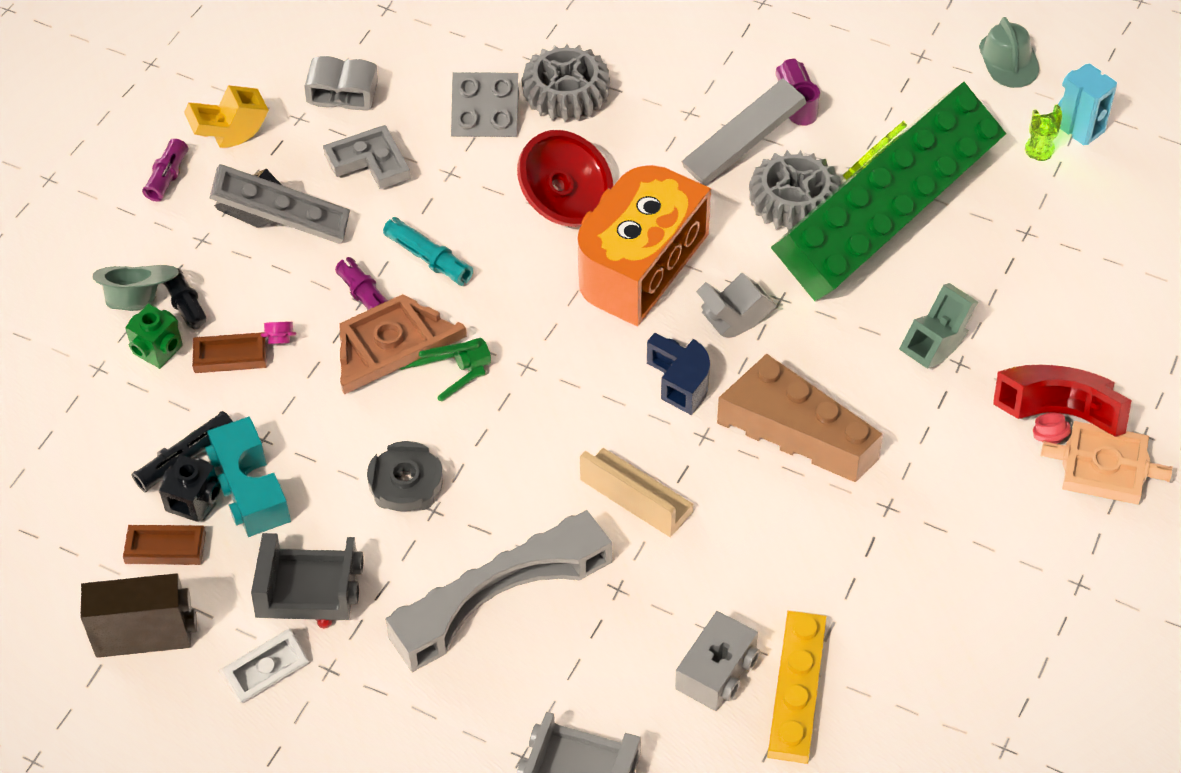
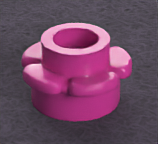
M293 321L264 323V333L261 334V337H268V344L290 343V336H295L297 332H293Z

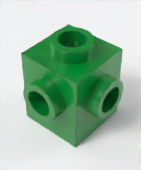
M149 303L138 314H135L125 326L129 340L128 345L132 354L158 369H161L183 346L176 317L167 310L161 311Z

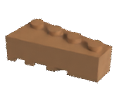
M767 353L718 398L717 424L726 428H730L732 425L746 431L745 436L760 441L762 438L779 445L780 451L793 456L795 453L812 459L811 464L855 483L879 460L883 437L881 432Z

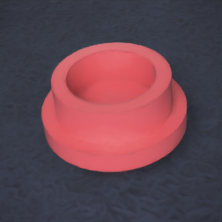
M1060 413L1040 415L1036 418L1035 426L1033 427L1034 438L1042 442L1058 444L1071 433L1069 422Z

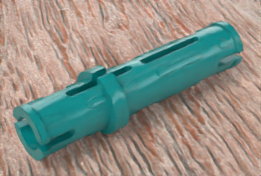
M392 217V220L389 219L385 223L383 235L429 264L428 267L435 273L441 272L459 286H463L464 282L466 284L469 282L473 275V267L455 257L451 249L435 244L429 238L405 224L398 217Z

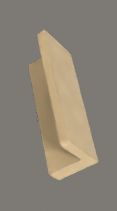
M602 448L595 456L587 451L580 455V480L670 538L693 513V503L607 449Z

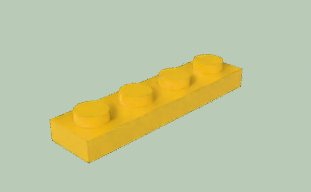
M787 610L767 758L808 764L827 616Z

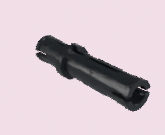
M220 411L218 415L192 431L170 448L164 447L157 452V457L137 471L132 472L131 476L135 484L141 491L146 493L163 479L164 473L169 467H173L179 455L193 459L205 451V447L211 446L207 431L233 422L226 412Z

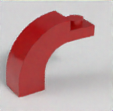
M1039 364L1016 366L998 371L993 405L1017 419L1039 413L1073 415L1117 437L1126 434L1132 400L1114 391L1115 382L1101 375L1072 367Z

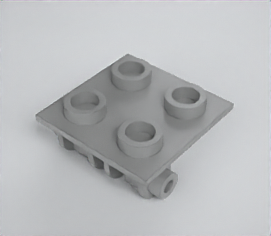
M452 72L451 137H517L519 73Z

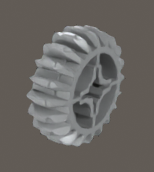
M567 43L563 48L553 45L550 51L542 48L539 55H532L530 62L525 63L523 77L521 78L523 96L530 105L531 110H537L540 117L549 114L551 121L557 117H561L564 122L571 117L579 121L581 115L591 117L593 110H600L602 103L607 102L609 95L610 77L607 64L603 63L601 55H594L592 49L583 51L580 44L575 48H570Z
M786 150L784 156L773 153L771 160L763 159L760 166L755 167L749 181V201L751 206L754 207L755 216H762L764 224L774 222L775 230L783 226L787 227L789 231L841 185L840 176L836 175L834 166H828L826 158L816 160L815 153L809 156L803 155L801 150L798 154H791Z

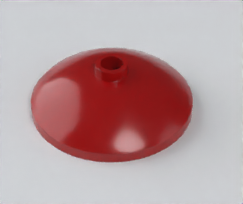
M549 130L534 136L524 146L518 158L517 177L526 200L541 216L562 226H581L585 215L589 211L593 212L598 206L603 193L608 188L611 189L613 187L610 168L601 152L585 138L569 131Z

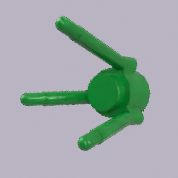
M479 337L463 343L422 350L418 354L421 357L420 359L400 368V370L455 357L458 367L461 370L467 369L470 372L438 395V401H443L474 378L485 375L483 366L491 363V355L483 338Z

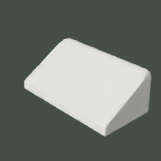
M288 628L218 671L238 701L243 703L310 661L291 628Z

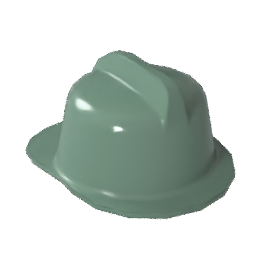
M1002 17L999 24L992 27L988 35L981 40L979 44L980 53L987 71L993 80L1006 87L1022 88L1036 80L1039 73L1038 60L1031 46L1030 35L1027 29L1020 24L1009 22L1007 17Z
M170 265L110 266L96 270L92 275V279L102 285L107 307L118 310L137 311L142 310L148 303L151 304L153 302L158 284L175 278L178 275V268Z

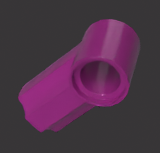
M796 58L784 60L780 66L776 67L775 75L777 80L779 81L784 78L806 100V104L790 116L789 119L791 122L801 126L813 124L818 117L820 89L811 82L803 62L797 61Z

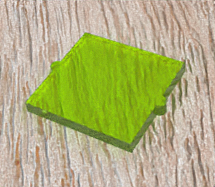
M904 120L866 152L842 176L846 180L889 144L908 126Z

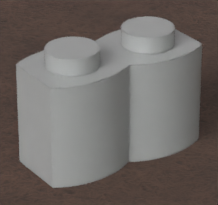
M332 56L313 57L304 85L306 102L318 107L340 106L349 110L361 111L371 109L378 83L377 64L363 59L343 61Z

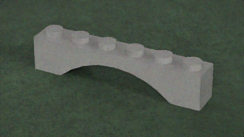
M587 509L577 515L567 516L557 526L548 531L536 533L522 545L510 551L506 550L497 554L492 561L483 566L465 571L459 579L444 587H436L430 590L425 597L410 605L398 607L390 616L385 618L388 638L413 673L446 655L454 636L465 620L481 605L496 595L516 586L540 580L566 579L580 581L612 563V541Z

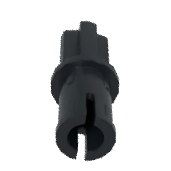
M178 268V275L163 284L171 296L170 302L172 307L179 310L186 325L193 329H199L202 324L206 323L207 317L197 300V291L189 286L182 270Z

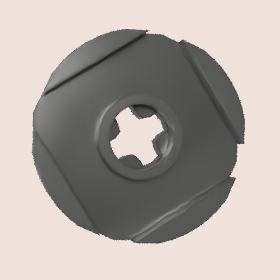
M414 441L395 442L388 445L387 451L379 456L376 453L370 460L367 468L368 487L376 505L383 509L400 512L430 508L443 485L442 464L439 458L431 454L427 446ZM403 471H409L413 478L408 481H400L395 477L402 476Z

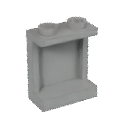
M546 711L542 723H535L529 739V747L532 748L528 760L521 759L517 773H635L641 755V736L625 732L622 742H617L555 723L554 713Z

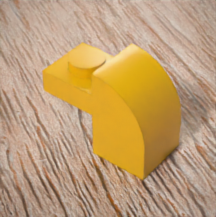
M228 85L219 105L188 102L184 114L194 135L214 136L220 148H228L242 144L253 137L260 129L269 110L258 88Z

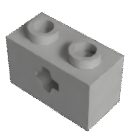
M716 610L677 667L675 690L717 712L724 700L731 701L740 685L739 677L745 669L750 671L756 664L760 655V649L757 648L758 631Z

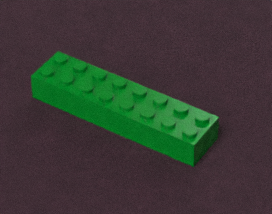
M963 81L943 95L770 248L815 302L835 290L1007 133L965 81Z

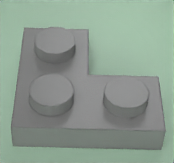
M386 125L323 145L324 155L336 177L368 167L379 189L411 179L410 168Z

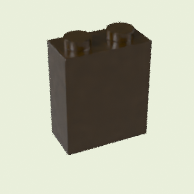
M178 573L81 583L80 618L96 658L191 648V633L197 632V615L195 608L191 609L189 588H182Z

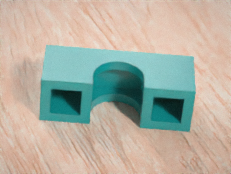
M248 416L208 430L211 446L205 447V451L210 464L214 468L219 467L222 473L217 475V479L223 496L231 495L234 502L228 506L235 525L243 524L249 538L290 523L291 518L287 501L275 473L273 472L262 477L247 476L251 471L267 465L263 446L251 417Z

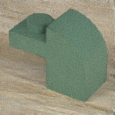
M951 283L943 284L928 315L913 320L899 350L927 369L943 363L959 347L969 330L965 327L978 301Z

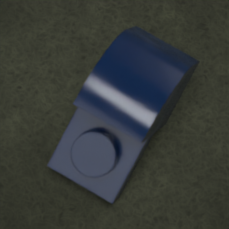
M654 332L647 341L646 364L664 373L661 377V400L692 416L706 398L709 390V355L704 346L695 339H692L687 347L684 348L675 340L665 338Z

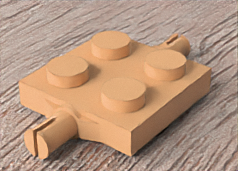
M1078 421L1073 422L1071 436L1066 446L1043 441L1040 455L1041 457L1063 460L1062 464L1065 470L1063 490L1133 504H1139L1142 485L1147 477L1170 482L1173 466L1150 462L1147 452L1149 435L1126 431V434L1114 437L1093 424Z

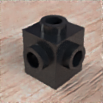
M179 455L173 467H169L164 473L162 485L159 489L164 510L199 522L209 504H214L220 493V483H218L214 466L201 458L192 459Z

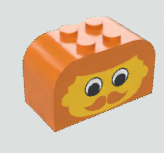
M655 165L636 167L623 174L611 189L608 188L603 193L600 203L593 212L589 211L585 215L578 232L579 290L584 299L591 305L638 327L709 235L711 188L670 169Z

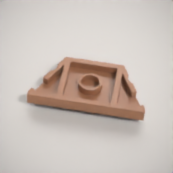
M404 294L339 323L341 390L345 395L420 359L421 357L418 354L422 350L447 346L467 337L466 327L460 322L454 325L441 319L440 312L430 307L421 306L416 300Z

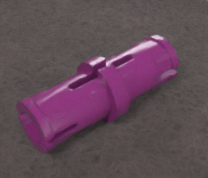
M171 138L161 158L154 161L152 165L153 172L142 189V193L147 199L160 202L170 182L178 177L180 172L178 167L189 150L188 145L184 141Z
M346 257V261L350 266L343 259L337 263L335 267L336 274L350 288V295L356 301L360 300L367 310L389 301L377 289L374 278L366 275L352 257Z

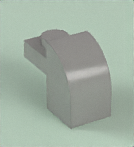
M743 272L722 292L707 282L696 291L704 301L701 305L703 309L702 314L721 336L727 338L736 337L754 328L777 307L758 283Z

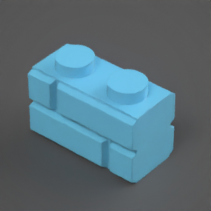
M1090 63L1084 64L1077 70L1070 71L1065 76L1062 82V87L1065 88L1064 95L1057 105V110L1060 112L1057 127L1068 135L1072 134V138L1083 146L1089 145L1105 133L1117 88V81L1106 74L1102 75V71Z

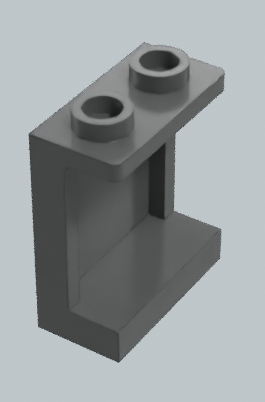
M262 533L251 589L255 618L349 620L351 605H357L359 601V581H355L356 575H362L364 566L363 551H357L355 537H347L345 551L280 549L278 533Z

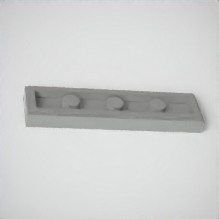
M784 78L780 79L681 161L683 167L701 184L708 185L806 104L805 97Z
M219 164L216 168L209 196L211 200L337 244L344 240L350 209L223 164Z

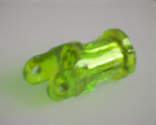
M1058 104L1054 105L1053 112L1040 115L1037 109L1032 111L1028 129L1031 136L1024 148L1029 158L1037 161H1046L1052 158L1055 152L1053 141L1059 134L1062 121V110Z

